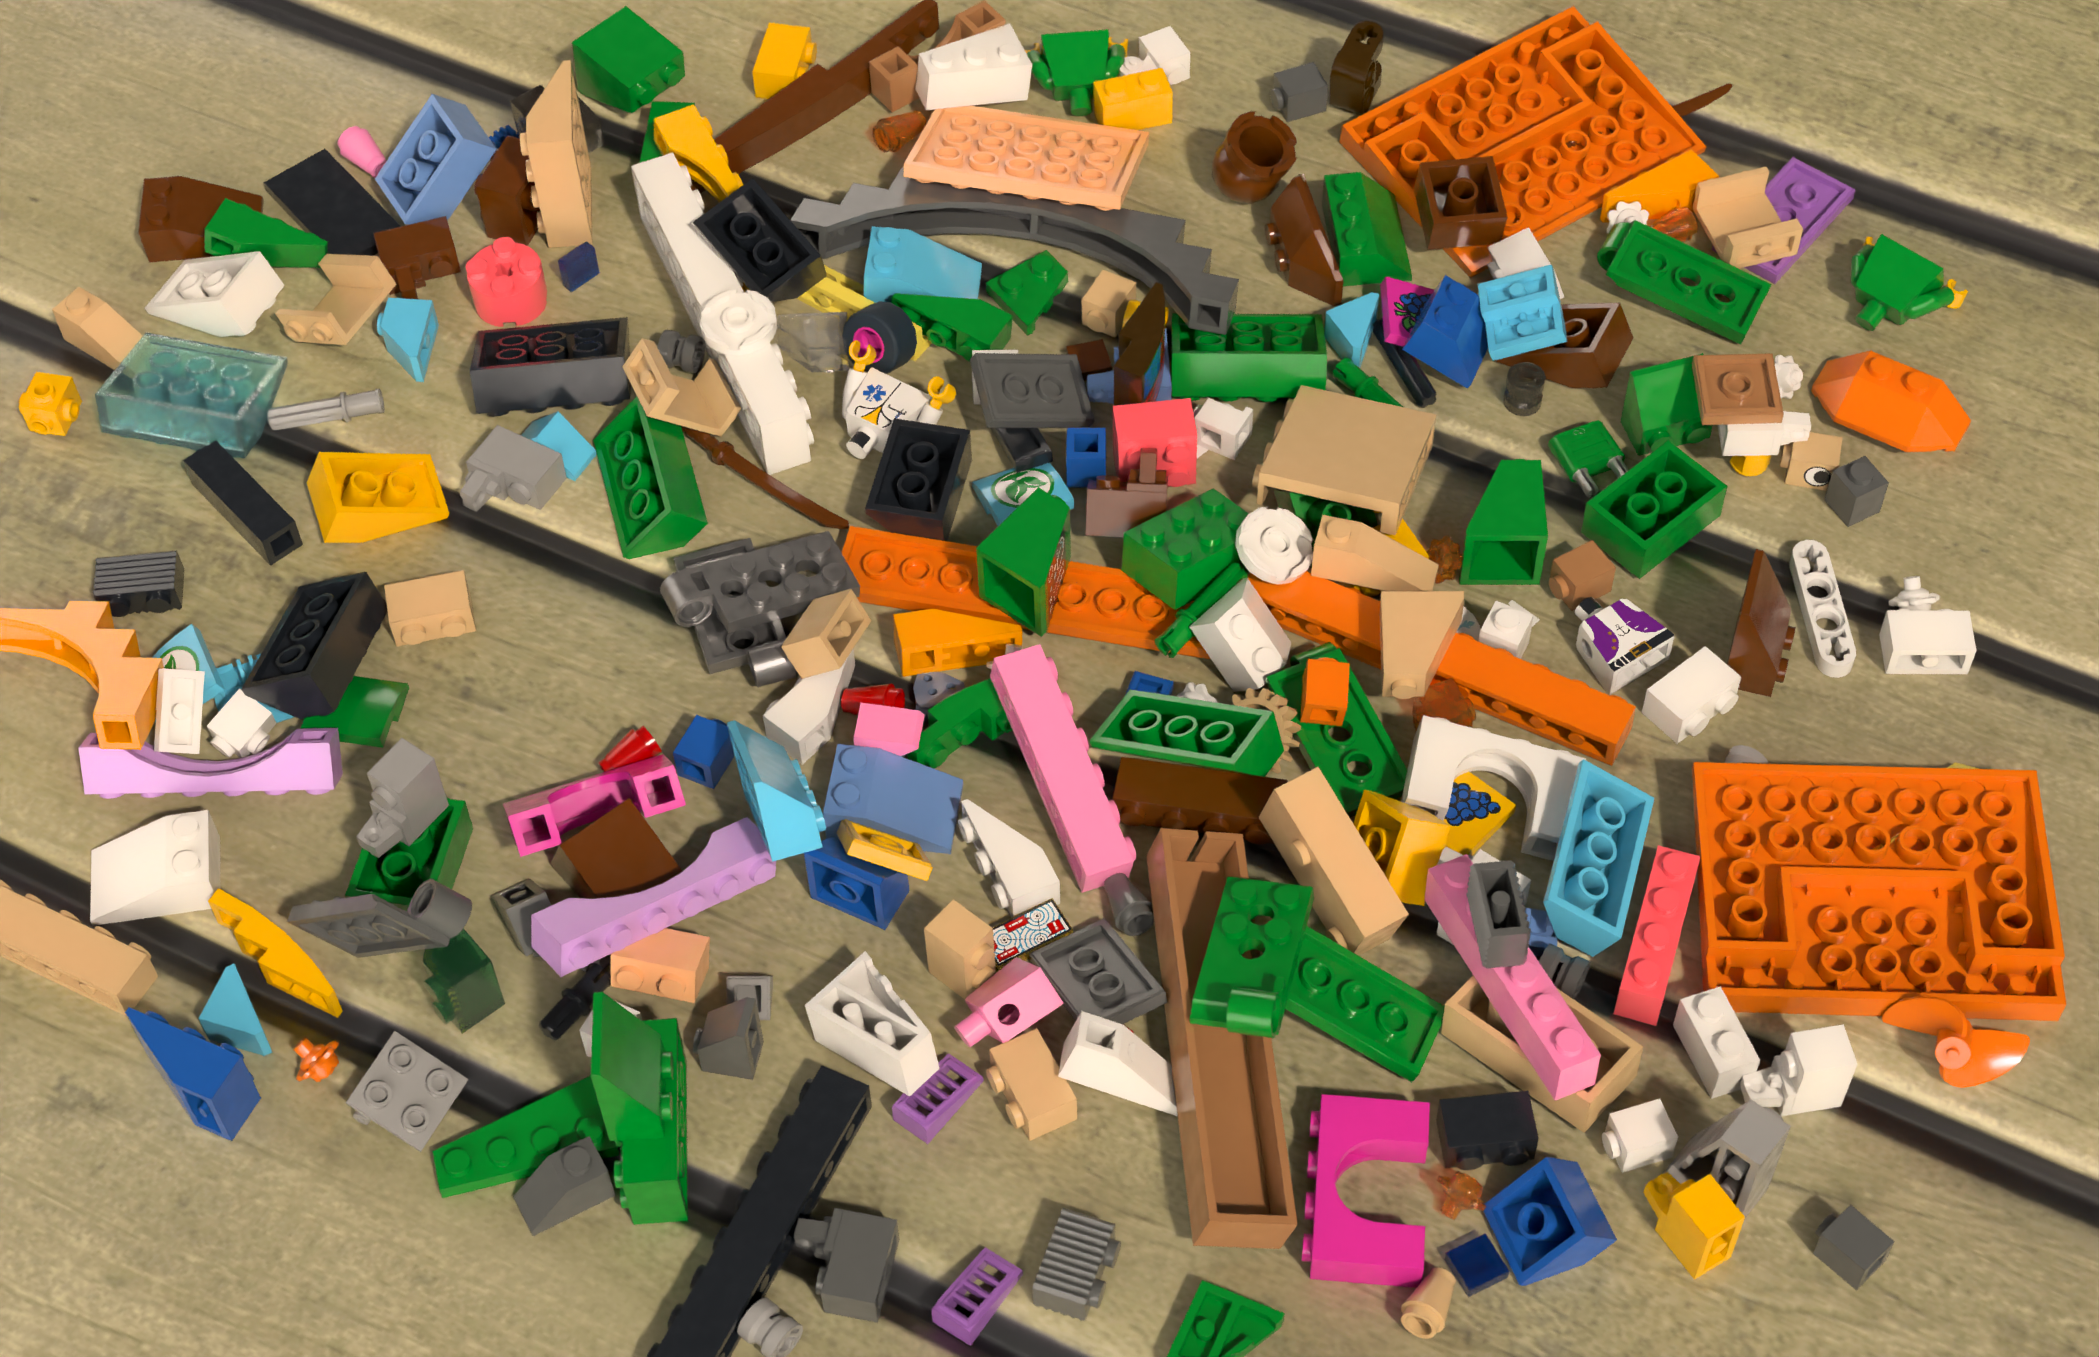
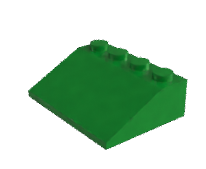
M1172 313V397H1179L1180 399L1191 398V401L1200 400L1202 397H1217L1222 401H1236L1240 397H1256L1257 400L1271 402L1277 400L1278 397L1295 399L1301 385L1326 390L1327 349L1322 314H1234L1228 331L1224 335L1188 328L1177 313Z

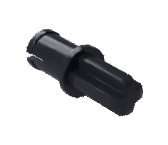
M594 963L571 989L565 988L562 991L561 1000L539 1022V1027L546 1037L553 1040L560 1039L581 1015L587 1016L591 1012L590 1006L593 1004V993L604 992L611 986V975L608 971L594 983V980L604 969L599 964Z

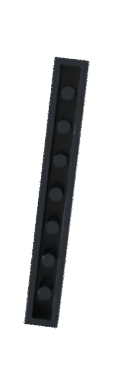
M824 1066L820 1067L814 1079L809 1078L804 1083L799 1095L800 1104L793 1116L788 1114L782 1121L778 1131V1142L772 1152L766 1151L763 1154L757 1167L756 1180L750 1189L745 1188L739 1195L735 1205V1216L728 1227L723 1226L717 1233L712 1248L713 1254L706 1265L701 1264L695 1271L690 1284L691 1292L684 1304L678 1303L675 1306L668 1320L667 1327L669 1330L661 1344L656 1342L651 1347L647 1357H731L741 1339L737 1333L741 1319L754 1303L765 1297L795 1244L794 1233L798 1219H809L872 1107L869 1085Z

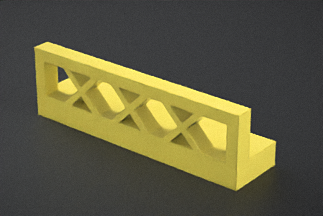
M826 265L824 267L827 277L796 298L843 324L854 313L875 303L864 297V285ZM913 323L916 330L917 346L911 360L916 361L932 342L927 336L922 334V327Z

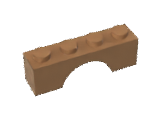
M983 0L957 14L949 33L935 48L1006 25L1005 19ZM899 46L869 61L872 94L892 113L919 99L915 89L919 55H907Z

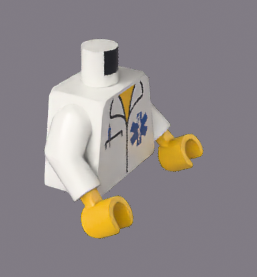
M855 340L849 346V355L855 363L854 367L848 370L843 389L842 416L846 420L847 432L851 437L847 442V449L853 456L864 459L872 449L883 453L894 418L936 425L943 412L942 404L952 402L956 397V390L954 386L947 384L945 390L939 394L940 389L944 385V379L939 376L930 380L928 384L929 394L874 368H871L867 373L865 367L874 362L876 351L869 344L866 355L859 358L858 352L861 343Z

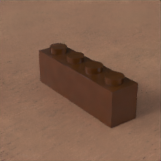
M1121 757L1113 801L1118 808L1120 822L1128 826L1137 827L1145 825L1168 829L1195 830L1201 834H1205L1206 831L1243 834V840H1248L1254 844H1274L1259 819V815L1273 790L1287 783L1288 780Z

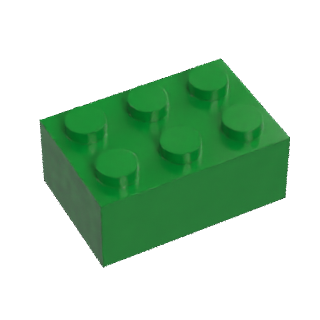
M1668 440L1586 503L1581 533L1590 540H1593L1597 546L1640 579L1721 516L1728 486Z
M1214 488L1125 531L1121 570L1172 609L1176 610L1196 600L1228 565L1236 562L1247 573L1249 572L1240 560L1235 546L1236 531L1249 513Z
M447 798L449 806L410 846L399 841L379 858L362 848L347 887L345 898L374 894L407 912L414 893L426 880L433 879L453 889L473 831L466 802Z

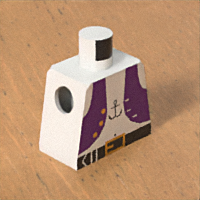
M1588 597L1575 609V615L1582 621L1576 641L1577 650L1608 695H1611L1669 659L1675 635L1628 599H1620L1604 609L1593 597Z

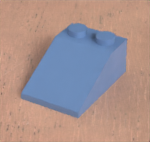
M837 744L823 810L826 839L830 837L839 839L836 834L841 820L846 819L918 843L923 851L951 854L964 785L963 779L880 748Z

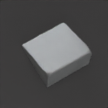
M727 976L726 1005L746 997L755 998L759 1019L771 1020L773 976Z

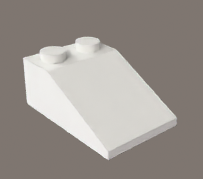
M260 251L187 259L182 262L145 307V310L148 314L218 337H241L249 334L256 327L257 319L275 303V297L285 285Z
M209 810L164 816L91 850L90 922L92 926L211 909L208 900L218 888L220 889V836Z

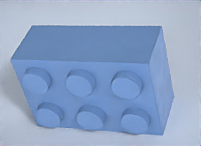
M431 94L375 177V180L405 224L410 225L446 216L448 221L497 148L465 104Z

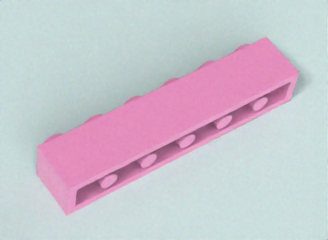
M1040 644L994 658L990 678L1081 892H1087L1104 886L1105 881L1117 873H1123L1129 878L1133 863L1136 860L1133 842L1130 837H1124L1118 825L1120 824L1118 808L1113 800L1108 801L1105 795L1102 771L1097 763L1092 764L1088 756L1089 744L1086 734L1081 727L1076 728L1072 719L1073 706L1069 695L1066 692L1061 693L1056 682L1058 680V673L1051 657L1046 658Z
M1465 854L1429 868L1425 902L1553 1099L1556 1101L1595 1085L1601 1054L1531 949L1528 947L1527 960L1523 965L1488 969L1483 967L1466 894L1468 893L1470 866L1473 865L1468 855Z

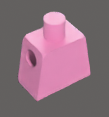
M1016 957L966 997L965 1002L972 1014L954 1027L960 1038L969 1048L987 1035L1004 1043L1063 1004V1001L1040 967Z

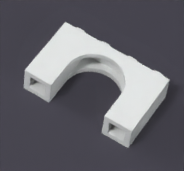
M1423 715L1413 739L1401 802L1426 810L1443 821L1449 809L1454 779L1471 771H1489L1499 774L1511 781L1519 789L1526 802L1527 818L1521 852L1554 861L1578 764L1583 759L1586 760V758L1572 755L1565 750H1553L1534 745L1527 740L1512 739L1493 734L1482 728L1474 729L1451 723L1444 718H1433Z

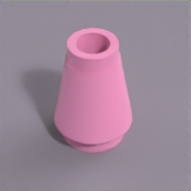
M352 126L346 129L338 139V147L343 157L373 177L377 176L387 160L368 130Z

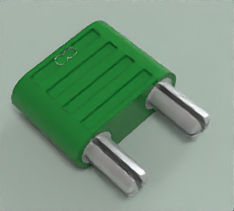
M1599 420L1559 433L1548 442L1549 450L1570 481L1578 482L1587 497L1595 496L1599 490L1591 477L1613 470L1617 478H1620L1629 471L1623 462L1625 459L1624 453L1604 424Z

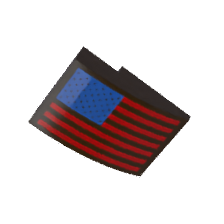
M1155 282L1119 333V359L1114 365V406L1155 402L1158 397L1163 378L1165 354V295L1163 284Z

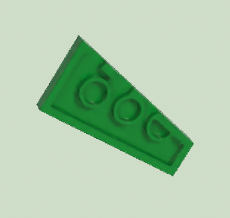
M591 1075L434 1150L433 1156L442 1198L528 1178L547 1156L588 1136L593 1141L601 1159L619 1155L615 1141H609Z

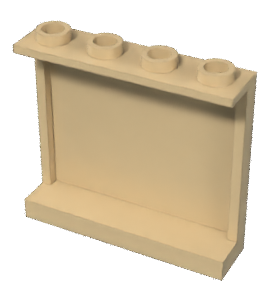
M1301 385L1295 399L1289 398L1287 401L1284 421L1278 420L1273 438L1274 443L1268 442L1266 445L1263 465L1257 464L1255 468L1252 487L1258 488L1256 504L1263 505L1272 487L1382 512L1380 532L1396 536L1433 446L1437 414Z

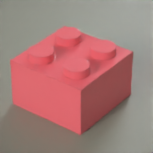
M1191 398L1113 406V459L1116 476L1120 477V482L1128 481L1130 469H1140L1141 448H1157V470H1166L1168 487L1196 484L1197 430Z

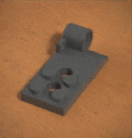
M428 879L414 893L407 912L374 894L349 898L334 897L333 900L329 901L313 900L310 904L293 906L287 922L357 958L448 946L450 938L458 935L468 922L472 911V902L469 898L433 879Z

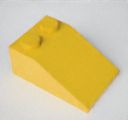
M319 452L306 482L324 543H363L444 520L450 514L430 454Z

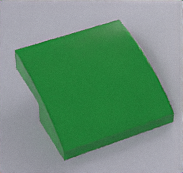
M353 676V680L348 685L335 712L327 716L317 715L304 718L301 729L338 728L339 742L383 748L392 721H399L409 691V685L402 682Z

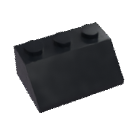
M753 178L693 222L696 229L749 290L757 291L767 297L770 302L798 298L827 277L819 252Z
M894 418L866 503L865 513L892 533L948 541L972 462L970 430Z

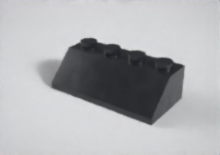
M367 572L299 586L241 689L245 696L299 719L317 715L327 716L335 712L388 612L385 600Z

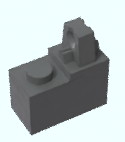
M834 1208L833 1216H825L823 1221L799 1218L794 1233L796 1246L815 1251V1257L826 1262V1267L821 1266L816 1282V1294L821 1295L824 1313L878 1323L900 1240L897 1220Z

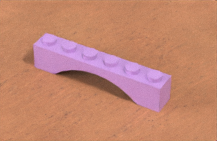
M338 728L296 729L283 741L263 752L241 759L224 761L194 760L169 752H154V746L146 741L141 750L100 749L97 733H90L79 746L84 793L99 794L101 798L106 799L117 798L129 793H141L142 797L154 798L165 793L180 792L186 797H197L207 792H223L227 796H239L246 794L248 791H265L267 795H282L290 790H306L308 794L317 795L334 790L343 775Z
M748 817L713 832L707 846L696 861L683 872L663 884L638 893L619 897L597 899L567 898L532 914V948L560 977L565 976L611 953L620 951L643 938L656 934L675 923L692 917L709 907L729 900L733 896L758 884L765 883L775 877L776 861L772 862L758 827Z

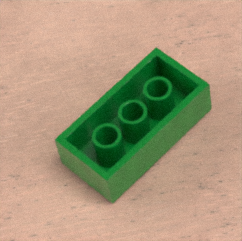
M677 1018L642 1020L661 1035L665 1052H672L674 1077L673 1079L666 1080L665 1093H672L673 1119L665 1120V1138L615 1141L616 1147H620L621 1160L614 1162L615 1186L620 1188L622 1209L629 1208L634 1225L688 1221L686 1055Z

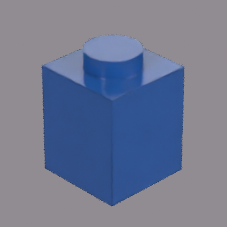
M1067 428L1066 471L1068 488H1087L1089 480L1096 481L1097 476L1106 475V428Z
M699 715L695 716L673 751L678 776L715 789L735 756L726 723L718 719L709 720Z

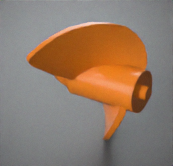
M1925 996L1904 998L1891 1004L1881 1018L1884 1023L1937 1036L1935 1056L1940 1063V1076L1945 1082L1956 1087L1965 1088L1980 1085L2007 1073L2020 1062L2030 1043L2029 1036L2025 1034L1973 1029L1971 1023L1965 1018V1015L1958 1006L1943 998Z

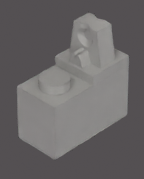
M497 425L466 461L469 473L465 478L466 484L461 489L460 496L463 499V505L476 512L492 496L503 501L510 496L519 504H528L541 510L567 479L562 454Z
M403 738L367 772L373 790L371 792L373 799L369 802L373 814L356 836L359 845L378 858L399 841L410 846L449 806L434 758Z

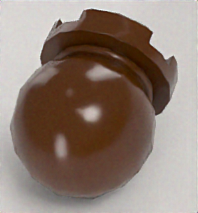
M1250 111L1238 116L1229 127L1225 140L1216 148L1212 161V178L1220 192L1233 201L1246 204L1262 201L1269 197L1278 188L1281 178L1291 169L1297 158L1295 157L1296 152L1294 148L1297 140L1289 126L1274 115L1270 119L1263 116H1255L1256 111Z

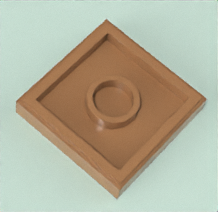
M1773 353L1693 356L1692 369L1702 425L1782 423L1784 413Z

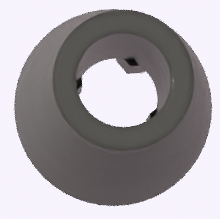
M1117 873L1110 876L1104 883V889L1108 894L1116 927L1129 936H1138L1145 933L1154 924L1152 903L1129 881L1125 874Z

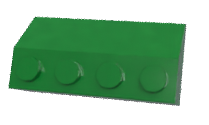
M636 396L593 440L622 555L627 559L684 547L708 524L681 426L648 417Z
M1131 689L1089 740L1093 748L1265 777L1284 752L1274 711Z

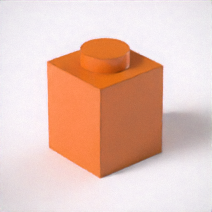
M1328 657L1316 660L1308 659L1303 675L1300 722L1342 726L1348 707L1350 663L1338 662Z

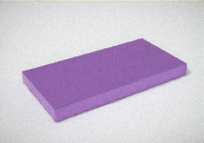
M1792 157L1766 185L1765 194L1782 222L1796 218L1800 222L1803 232L1797 255L1744 268L1776 284L1853 200L1856 190ZM1712 245V251L1716 252L1714 246Z

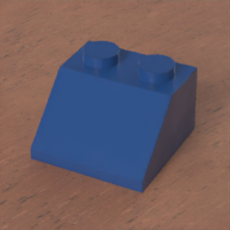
M1445 275L1424 304L1402 350L1468 389L1488 349L1486 325L1481 314L1478 294Z
M835 837L822 840L823 848L804 853L812 899L883 930H886L910 891L907 874L847 855L841 841Z
M1545 1157L1481 1206L1521 1286H1526L1582 1266L1617 1241L1578 1162Z

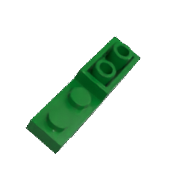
M991 678L969 686L927 710L929 727L921 732L918 749L907 753V758L935 769L943 764L948 755L959 747L972 743L981 731L992 741L1004 732L1009 733L1013 731Z

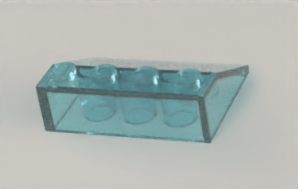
M146 332L95 394L101 432L119 435L124 438L152 441L157 444L190 448L195 451L217 440L232 457L246 458L262 435L268 419L267 411L273 406L288 365L287 357Z

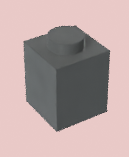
M1307 63L1274 73V86L1270 90V100L1274 109L1280 110L1286 122H1291L1326 111L1328 84L1315 63Z
M1863 456L1832 471L1824 500L1845 525L1849 527L1880 512L1889 482L1870 460Z
M1849 1205L1839 1216L1831 1213L1819 1225L1815 1232L1819 1236V1240L1813 1254L1857 1291L1887 1260L1895 1241L1852 1205Z

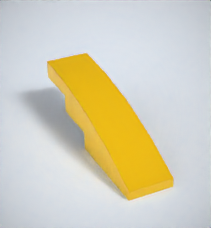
M218 888L208 900L217 922L233 930L243 954L258 960L267 984L338 1018L343 1010L336 993L313 960L281 928L260 912Z

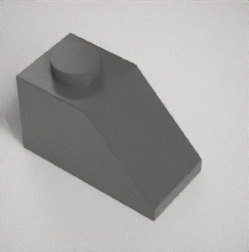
M528 879L491 897L518 949L525 956L532 954L533 957H539L540 955L532 948L531 915L551 906L546 892L533 880Z
M746 997L708 1012L704 1028H697L693 1042V1052L698 1054L703 1072L750 1080L754 1079L764 1043L756 999Z
M588 1136L547 1156L513 1197L532 1236H535L614 1197L615 1193L609 1172L593 1141Z

